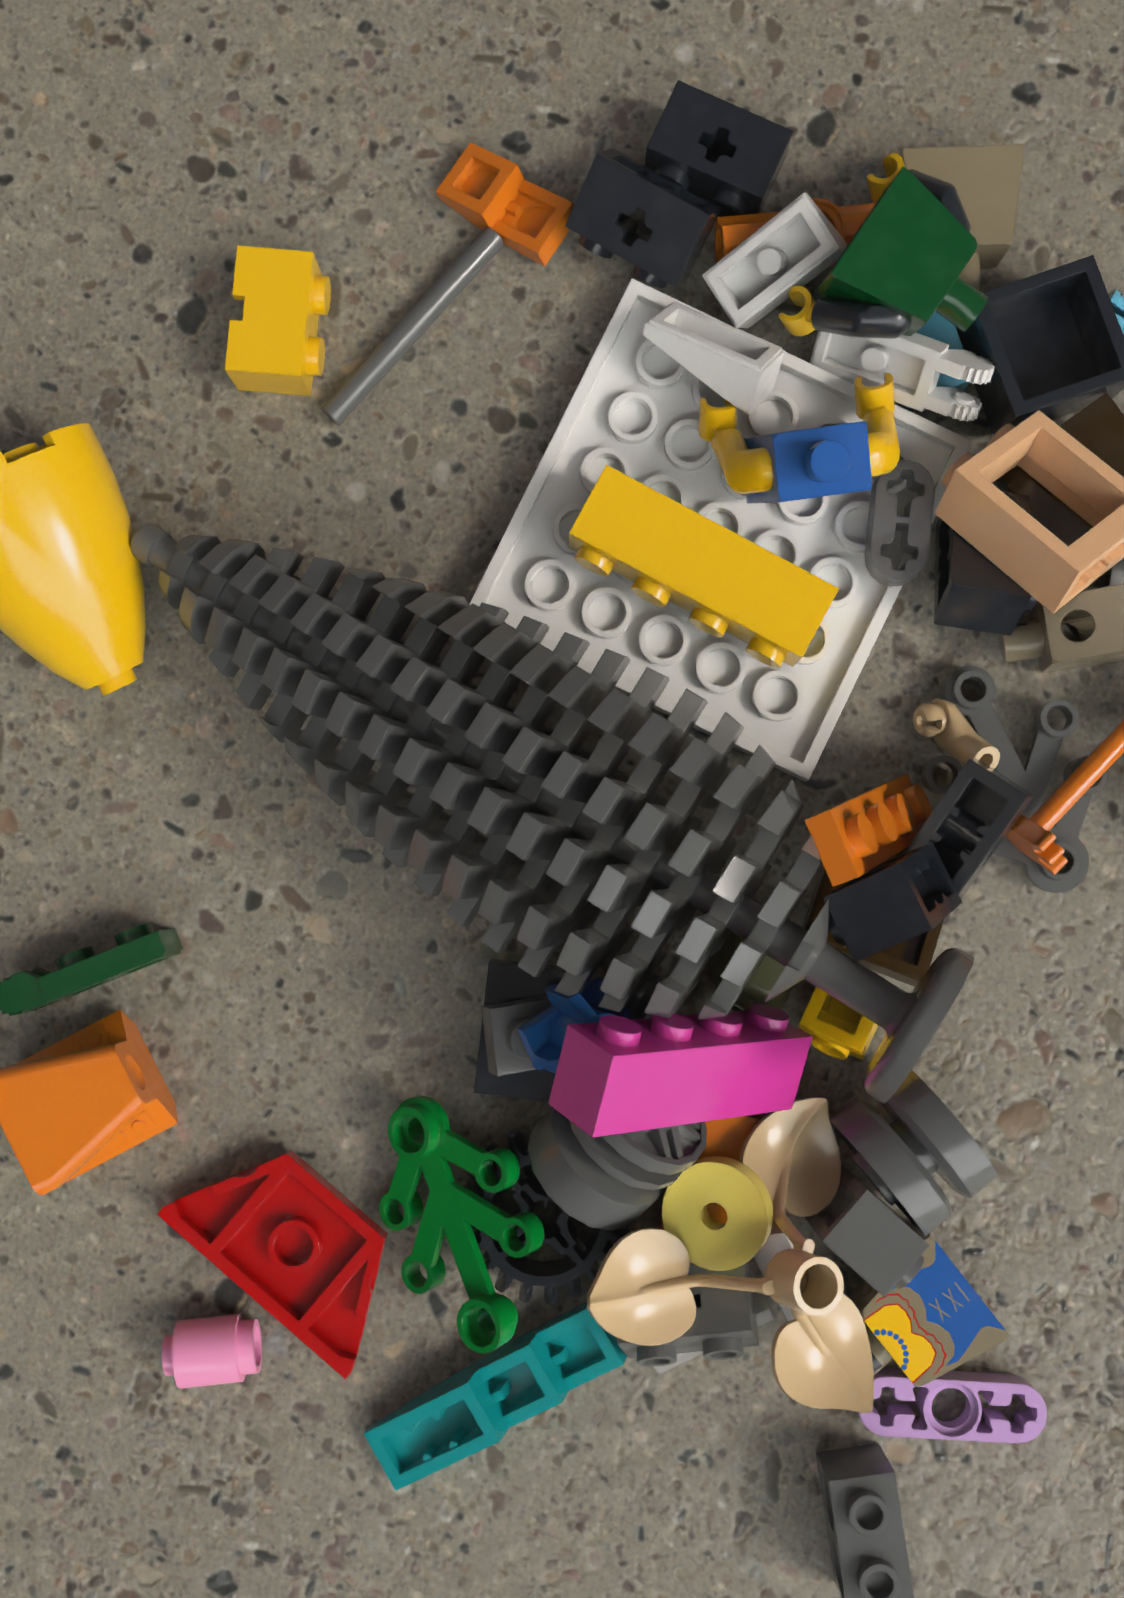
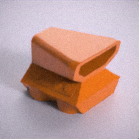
M120 1009L17 1064L0 1068V1125L32 1189L41 1196L178 1124L176 1103L136 1024Z

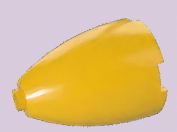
M79 423L46 433L42 436L45 444L40 447L35 442L18 447L5 454H2L0 451V630L23 651L53 673L85 691L98 686L102 695L105 696L138 679L132 668L144 661L146 636L145 590L140 561L133 556L130 549V542L134 532L115 474L89 423Z

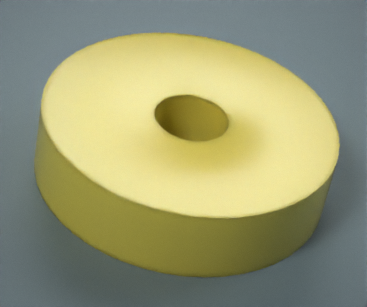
M711 1156L695 1161L687 1170L680 1174L671 1186H668L662 1203V1221L665 1231L676 1236L684 1244L689 1254L690 1263L707 1270L726 1271L738 1268L750 1261L764 1245L773 1224V1205L764 1182L750 1167L732 1158ZM709 1203L720 1204L726 1210V1223L715 1222L709 1216Z

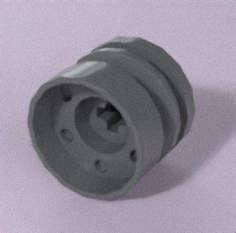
M551 1107L531 1129L528 1152L534 1174L547 1195L571 1217L592 1228L614 1231L630 1226L656 1201L665 1187L671 1186L680 1174L699 1158L706 1148L707 1127L705 1122L592 1138Z

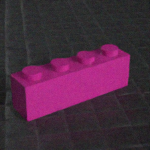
M753 1004L750 1006V1010L730 1011L726 1017L701 1020L698 1019L699 1014L679 1015L673 1013L669 1019L653 1015L652 1019L632 1020L615 1015H605L600 1018L599 1022L567 1025L548 1104L592 1138L792 1109L813 1036L789 1023V1015L786 1012L765 1004Z

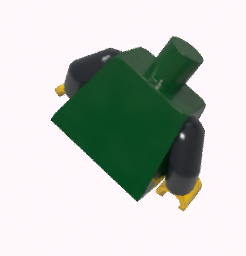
M898 153L886 155L883 159L885 174L888 177L878 178L873 174L866 176L870 196L875 205L816 292L823 297L815 302L809 291L803 286H794L787 293L793 304L803 307L795 315L778 314L787 331L794 336L801 337L810 334L816 329L817 331L848 337L895 339L901 335L912 336L928 322L934 312L941 315L961 331H966L983 310L989 298L959 277L979 245L976 238L970 233L971 225L956 188L948 182L914 169H906L903 158Z

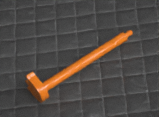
M1124 720L1030 818L1021 814L1006 836L1021 852L1053 875L1068 860L1062 855L1065 850L1053 842L1056 836L1049 830L1124 753Z

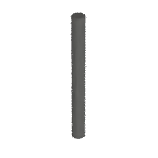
M488 226L484 228L321 407L323 413L336 425L340 426L504 246L502 238L492 228Z

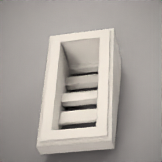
M676 302L669 304L645 323L642 334L725 400L747 414H752L770 396L785 354V350L778 345Z

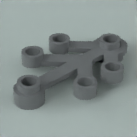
M960 667L948 674L943 680L940 687V699L954 703L963 716L968 718L975 732L998 749L1000 760L994 770L1034 795L1022 813L1030 818L1042 805L1063 737L1073 733L1078 726V711L1071 702L1064 699L1049 701L1038 708L1034 718L1037 731L1025 767H1023L992 706L996 695L993 678L980 667ZM966 679L974 680L980 686L981 695L976 702L966 700L961 694V684ZM1051 708H1058L1065 714L1066 724L1060 731L1051 728L1047 722V714ZM938 756L930 759L924 765L921 779L927 790L934 794L942 795L947 792L963 767L952 756ZM1088 756L1069 762L1064 769L1063 780L1065 781ZM938 763L945 764L952 770L953 779L947 787H941L933 780L932 771ZM1108 770L1049 830L1056 836L1053 842L1065 850L1064 854L1068 862L1062 872L1055 875L1051 874L1047 869L1015 847L1007 837L1004 838L994 854L1022 863L1029 881L1043 891L1063 893L1077 887L1085 878L1089 868L1087 849L1078 837L1092 794L1100 792L1107 784Z

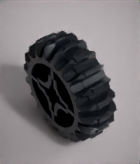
M515 1128L508 1132L507 1137L508 1144L519 1161L520 1176L518 1181L510 1188L513 1190L512 1197L518 1203L521 1212L533 1213V1201L544 1200L546 1207L548 1200H553L547 1195L541 1183L530 1172L525 1173L521 1169L524 1166L530 1165L531 1160L528 1145H525L522 1134ZM490 1142L485 1150L489 1152L502 1147L495 1142ZM493 1161V1171L495 1175L501 1180V1169L499 1165L495 1161ZM469 1172L472 1178L476 1180L475 1175ZM463 1185V1187L492 1203L494 1193H489L477 1185ZM557 1205L556 1222L558 1226L555 1223L546 1225L545 1219H543V1243L554 1247L561 1256L564 1254L567 1256L551 1261H539L527 1257L513 1258L503 1251L498 1241L479 1229L474 1232L480 1250L486 1249L482 1257L488 1273L496 1266L501 1269L495 1282L496 1290L504 1292L508 1289L512 1280L516 1279L521 1282L519 1300L528 1302L532 1297L533 1285L545 1286L544 1299L547 1304L551 1305L556 1303L557 1285L566 1284L568 1293L572 1298L580 1297L582 1295V1286L579 1276L584 1273L593 1283L600 1268L596 1260L600 1259L603 1261L613 1246L608 1240L618 1241L630 1232V1227L627 1226L614 1231L594 1228L591 1236L584 1244L576 1235V1228L571 1223L569 1215ZM517 1225L516 1232L518 1238L525 1244V1233Z

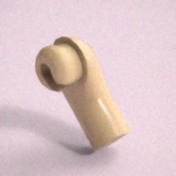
M936 698L931 703H923L916 708L913 715V724L921 736L926 738L933 737L940 748L964 765L969 759H979L991 768H996L1000 760V752L975 732L954 703Z

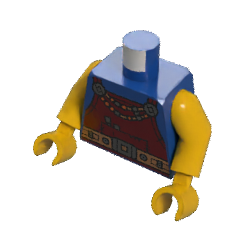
M888 372L884 373V383L878 386H865L862 384L861 376L855 378L856 415L862 419L861 422L743 438L741 432L737 430V407L725 399L724 407H713L707 404L705 398L700 399L699 436L706 441L712 442V449L726 482L735 492L746 494L747 504L787 502L872 490V477L891 472L897 466L900 456L894 419L893 376Z

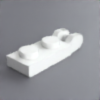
M818 331L810 359V364L854 384L856 377L861 376L863 385L878 386L884 383V373L888 372L893 376L894 402L921 412L924 409H928L944 416H950L952 419L965 420L967 422L968 420L974 421V419H977L982 406L980 399L952 386H936L940 373L965 380V382L981 385L987 384V382L990 383L995 369L993 363L989 359L983 358V356H977L975 353L967 350L948 349L949 344L919 333H914L912 336L901 335L895 339L848 337Z

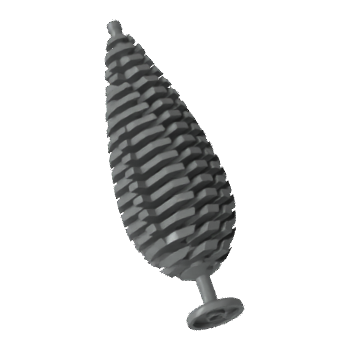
M144 524L133 534L130 542L133 556L149 567L160 569L159 586L167 602L172 608L179 609L181 624L197 643L208 644L214 648L209 659L218 671L226 677H235L239 668L247 671L236 690L245 704L253 710H261L271 692H277L264 717L258 715V718L279 742L285 743V750L291 758L309 775L315 774L316 784L339 806L346 805V816L365 837H374L377 842L385 847L382 854L390 862L400 868L407 867L409 864L420 872L414 883L428 896H438L441 890L444 889L455 897L447 913L461 926L471 925L477 913L490 921L491 924L481 941L496 953L504 952L521 926L517 940L527 945L528 949L517 966L533 977H538L544 972L559 945L565 943L556 965L566 970V973L554 991L566 996H571L578 992L581 995L596 969L611 963L600 987V990L606 992L598 1007L620 1012L625 1009L633 994L645 986L667 956V953L662 949L673 931L687 926L695 912L699 910L704 915L695 917L676 949L675 953L682 957L670 976L658 982L644 1013H647L644 1019H652L653 1015L669 1019L673 1013H676L700 981L698 976L711 955L719 951L731 932H734L745 940L740 943L720 976L723 980L710 1001L703 1006L698 1016L699 1020L726 1017L749 979L754 976L765 957L769 956L785 966L764 1003L805 979L885 1030L886 1035L868 1065L862 1081L863 1089L870 1097L881 1104L886 1103L913 1069L962 989L973 966L974 957L957 948H949L943 951L928 968L913 992L908 993L862 964L854 962L852 958L827 943L830 918L829 899L808 931L789 920L806 893L807 886L822 864L812 835L801 848L803 851L786 879L779 881L765 905L752 899L751 897H754L772 867L768 864L784 837H789L803 809V801L793 780L785 791H780L758 820L757 824L762 827L745 855H735L720 878L715 876L714 874H720L737 843L731 840V837L745 814L754 815L769 785L765 780L776 764L773 758L759 744L747 765L743 767L738 764L729 774L734 762L727 758L744 730V726L729 713L725 712L705 744L696 737L694 738L689 735L708 702L686 688L667 720L651 712L670 681L669 677L646 667L628 697L614 687L631 661L629 657L605 649L590 674L577 666L590 645L587 640L564 632L555 649L551 651L540 644L550 628L547 624L523 616L515 629L504 622L509 614L506 609L483 602L479 607L473 603L468 605L464 596L448 591H427L425 585L406 578L386 579L384 574L379 571L365 568H345L341 562L319 557L313 558L301 579L294 575L304 559L299 552L273 547L265 560V551L259 543L242 539H228L221 542L217 536L189 535L177 543L169 533L155 524ZM346 570L348 572L346 578L334 598L331 597L329 594L342 571ZM381 593L384 594L370 619L366 618ZM416 614L419 616V619L405 641L401 638ZM450 636H452L456 640L441 663L436 659ZM485 658L493 663L478 685L472 682ZM521 680L530 684L518 706L514 707L508 704ZM558 702L567 707V710L556 728L552 730L544 726ZM309 715H313L305 729L302 730L301 727L303 726L307 717ZM596 725L604 730L605 733L593 753H590L581 748V745L592 727ZM342 738H348L341 751L336 749ZM632 747L643 754V757L631 777L619 771L618 768ZM381 761L383 763L377 772L372 770L375 762ZM668 770L682 778L669 802L655 793ZM410 784L418 785L414 794L407 790ZM709 790L714 792L713 797L722 803L705 831H701L699 828L703 822L692 815ZM444 808L454 810L451 816L442 811ZM479 832H481V833H483V834H491V835H490V837H489V839H488V838L484 837L483 835L479 834ZM642 906L631 925L632 928L641 932L640 937L630 952L616 957L634 932L633 929L625 924L635 908ZM602 909L593 926L586 928L597 912Z

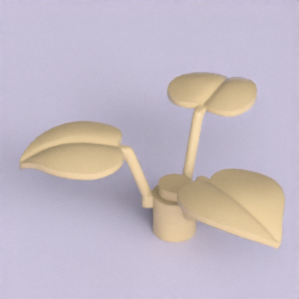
M820 1097L799 1099L794 1101L792 1109L770 1112L764 1116L747 1135L739 1158L740 1162L750 1167L764 1182L772 1200L773 1220L793 1244V1249L782 1250L769 1261L764 1278L704 1273L688 1275L690 1260L684 1244L676 1236L665 1230L650 1227L641 1228L629 1232L620 1238L608 1251L586 1297L587 1310L595 1322L611 1335L630 1343L654 1346L672 1342L681 1337L693 1325L696 1318V1304L690 1288L710 1287L759 1292L770 1295L778 1304L790 1308L795 1318L784 1323L777 1330L772 1342V1371L780 1389L792 1400L808 1407L870 1413L873 1411L874 1370L869 1338L863 1318L853 1301L843 1294L844 1281L839 1267L828 1258L814 1255V1241L803 1237L785 1213L786 1211L799 1217H808L819 1213L831 1203L836 1195L841 1175L839 1147L829 1120L827 1099Z

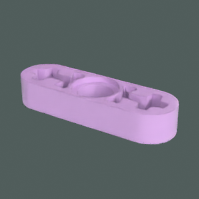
M883 1367L874 1375V1399L880 1398L883 1387H889L896 1399L900 1401H916L920 1417L914 1419L915 1414L908 1404L897 1403L888 1405L887 1415L879 1416L874 1405L873 1411L870 1413L857 1412L863 1424L871 1432L880 1436L1016 1444L1026 1443L1035 1439L1042 1432L1047 1420V1408L1042 1396L1021 1376L1007 1373L949 1371L926 1385L919 1386L915 1400L913 1393L915 1386L901 1368ZM947 1388H955L962 1391L965 1396V1408L958 1418L952 1421H941L933 1416L932 1401L937 1393ZM982 1390L981 1395L992 1406L1010 1405L1012 1395L1017 1394L1027 1406V1409L1016 1411L1014 1422H1009L1000 1410L982 1408L978 1391ZM983 1415L984 1421L980 1422L981 1416Z

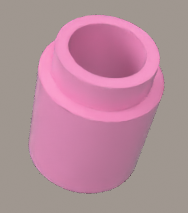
M241 1314L178 1320L175 1323L173 1335L164 1336L162 1343L163 1371L165 1376H174L179 1389L243 1382L247 1374H256L261 1370L262 1337L258 1319L244 1320Z

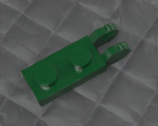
M151 922L142 924L115 935L114 938L118 947L95 955L93 947L89 946L56 958L55 963L58 970L55 972L38 968L32 971H21L8 978H3V981L0 982V1011H2V1015L9 1014V1016L36 1011L181 954L180 950H183L176 929L155 932Z

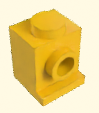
M818 987L815 988L799 1023L800 1029L813 1036L811 1041L813 1047L828 1056L841 1060H846L848 1055L863 1060L878 1027L877 1024Z

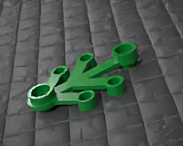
M415 1096L403 1101L391 1115L388 1123L389 1141L395 1152L399 1155L389 1192L381 1198L379 1203L380 1218L384 1225L393 1231L403 1230L417 1224L421 1220L411 1255L404 1259L401 1266V1276L404 1284L410 1291L416 1294L425 1293L441 1285L444 1281L446 1268L439 1254L446 1234L469 1298L458 1311L457 1329L462 1341L468 1348L474 1352L486 1354L511 1340L518 1322V1314L515 1305L508 1297L495 1292L471 1225L498 1241L503 1251L513 1258H521L538 1250L544 1241V1228L539 1218L533 1213L524 1211L511 1216L455 1182L448 1161L474 1174L478 1185L489 1193H496L513 1186L520 1176V1164L515 1154L509 1149L497 1148L487 1152L450 1129L449 1119L445 1110L436 1100L428 1096ZM493 1161H495L501 1169V1180L495 1175L493 1171ZM422 1171L430 1190L424 1213L422 1200L416 1192ZM398 1201L404 1208V1217L399 1212ZM517 1225L525 1233V1244L518 1238L516 1232ZM420 1263L426 1270L427 1279L421 1273Z

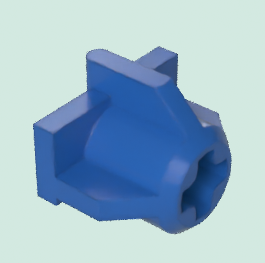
M596 977L588 982L581 995L578 992L577 994L566 996L554 991L558 986L557 984L550 985L545 989L552 1006L517 1028L534 1068L556 1073L567 1025L599 1022L600 1018L605 1015H615L630 1020L634 1019L629 1007H625L620 1012L598 1007L606 992L600 990L603 978Z

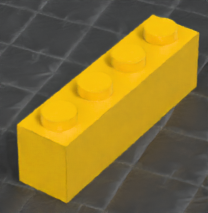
M607 464L569 532V548L577 552L574 559L586 569L604 577H608L612 570L634 582L631 590L639 597L660 607H665L667 602L670 601L690 612L689 622L700 630L722 638L724 633L728 632L748 643L745 651L750 656L774 668H780L783 662L794 667L802 659L839 590L838 587Z

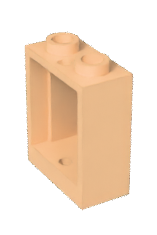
M1040 410L1016 427L1011 423L1003 426L991 438L985 449L975 456L970 453L963 454L951 465L943 477L942 484L947 488L934 514L1052 614L1124 558V477ZM1018 465L1092 525L1093 528L1070 546H1067L992 483Z

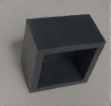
M1094 255L983 292L989 299L975 321L964 332L956 327L963 350L975 353L977 356H983V358L989 359L995 366L990 383L987 382V384L981 385L974 383L993 436L1006 424L1011 423L1016 427L1038 410L1051 420L1083 410L1105 393H1108L1113 399L1124 389V335Z

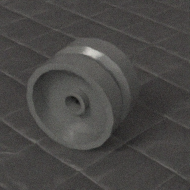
M911 1070L886 1103L881 1104L893 1120L891 1124L888 1125L868 1103L855 1098L829 1120L854 1153L851 1157L876 1190L891 1206L896 1204L917 1230L926 1236L951 1216L950 1202L931 1176L935 1171L955 1192L968 1198L974 1197L997 1178L998 1174L985 1153L960 1121L927 1084Z

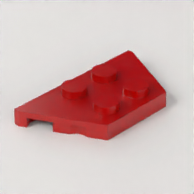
M293 1150L284 1152L170 1201L162 1207L157 1215L338 1374L345 1380L347 1379L356 1364L388 1235L384 1229Z

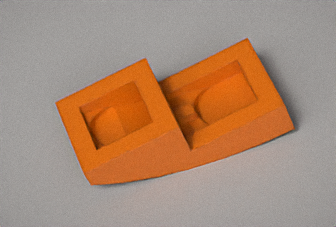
M471 142L435 191L441 201L481 230H484L486 226L492 228L502 238L506 246L544 267L571 230L565 227L574 207L573 202L525 180L516 163Z

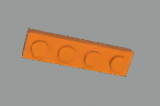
M907 773L804 821L810 835L813 836L821 861L834 887L862 876L907 848L931 815L932 809L923 789L918 784L912 785Z

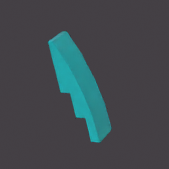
M587 1302L538 1326L445 1379L368 1427L363 1434L392 1486L397 1491L500 1442L510 1427L563 1403L569 1390L624 1365L628 1356L618 1346L617 1337L606 1332L595 1322L588 1312Z

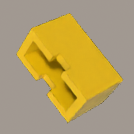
M237 245L232 296L235 300H244L242 321H229L225 371L237 390L311 396L313 376H322L324 370L325 343L323 337H317L319 315H328L330 309L329 276L322 275L312 251Z

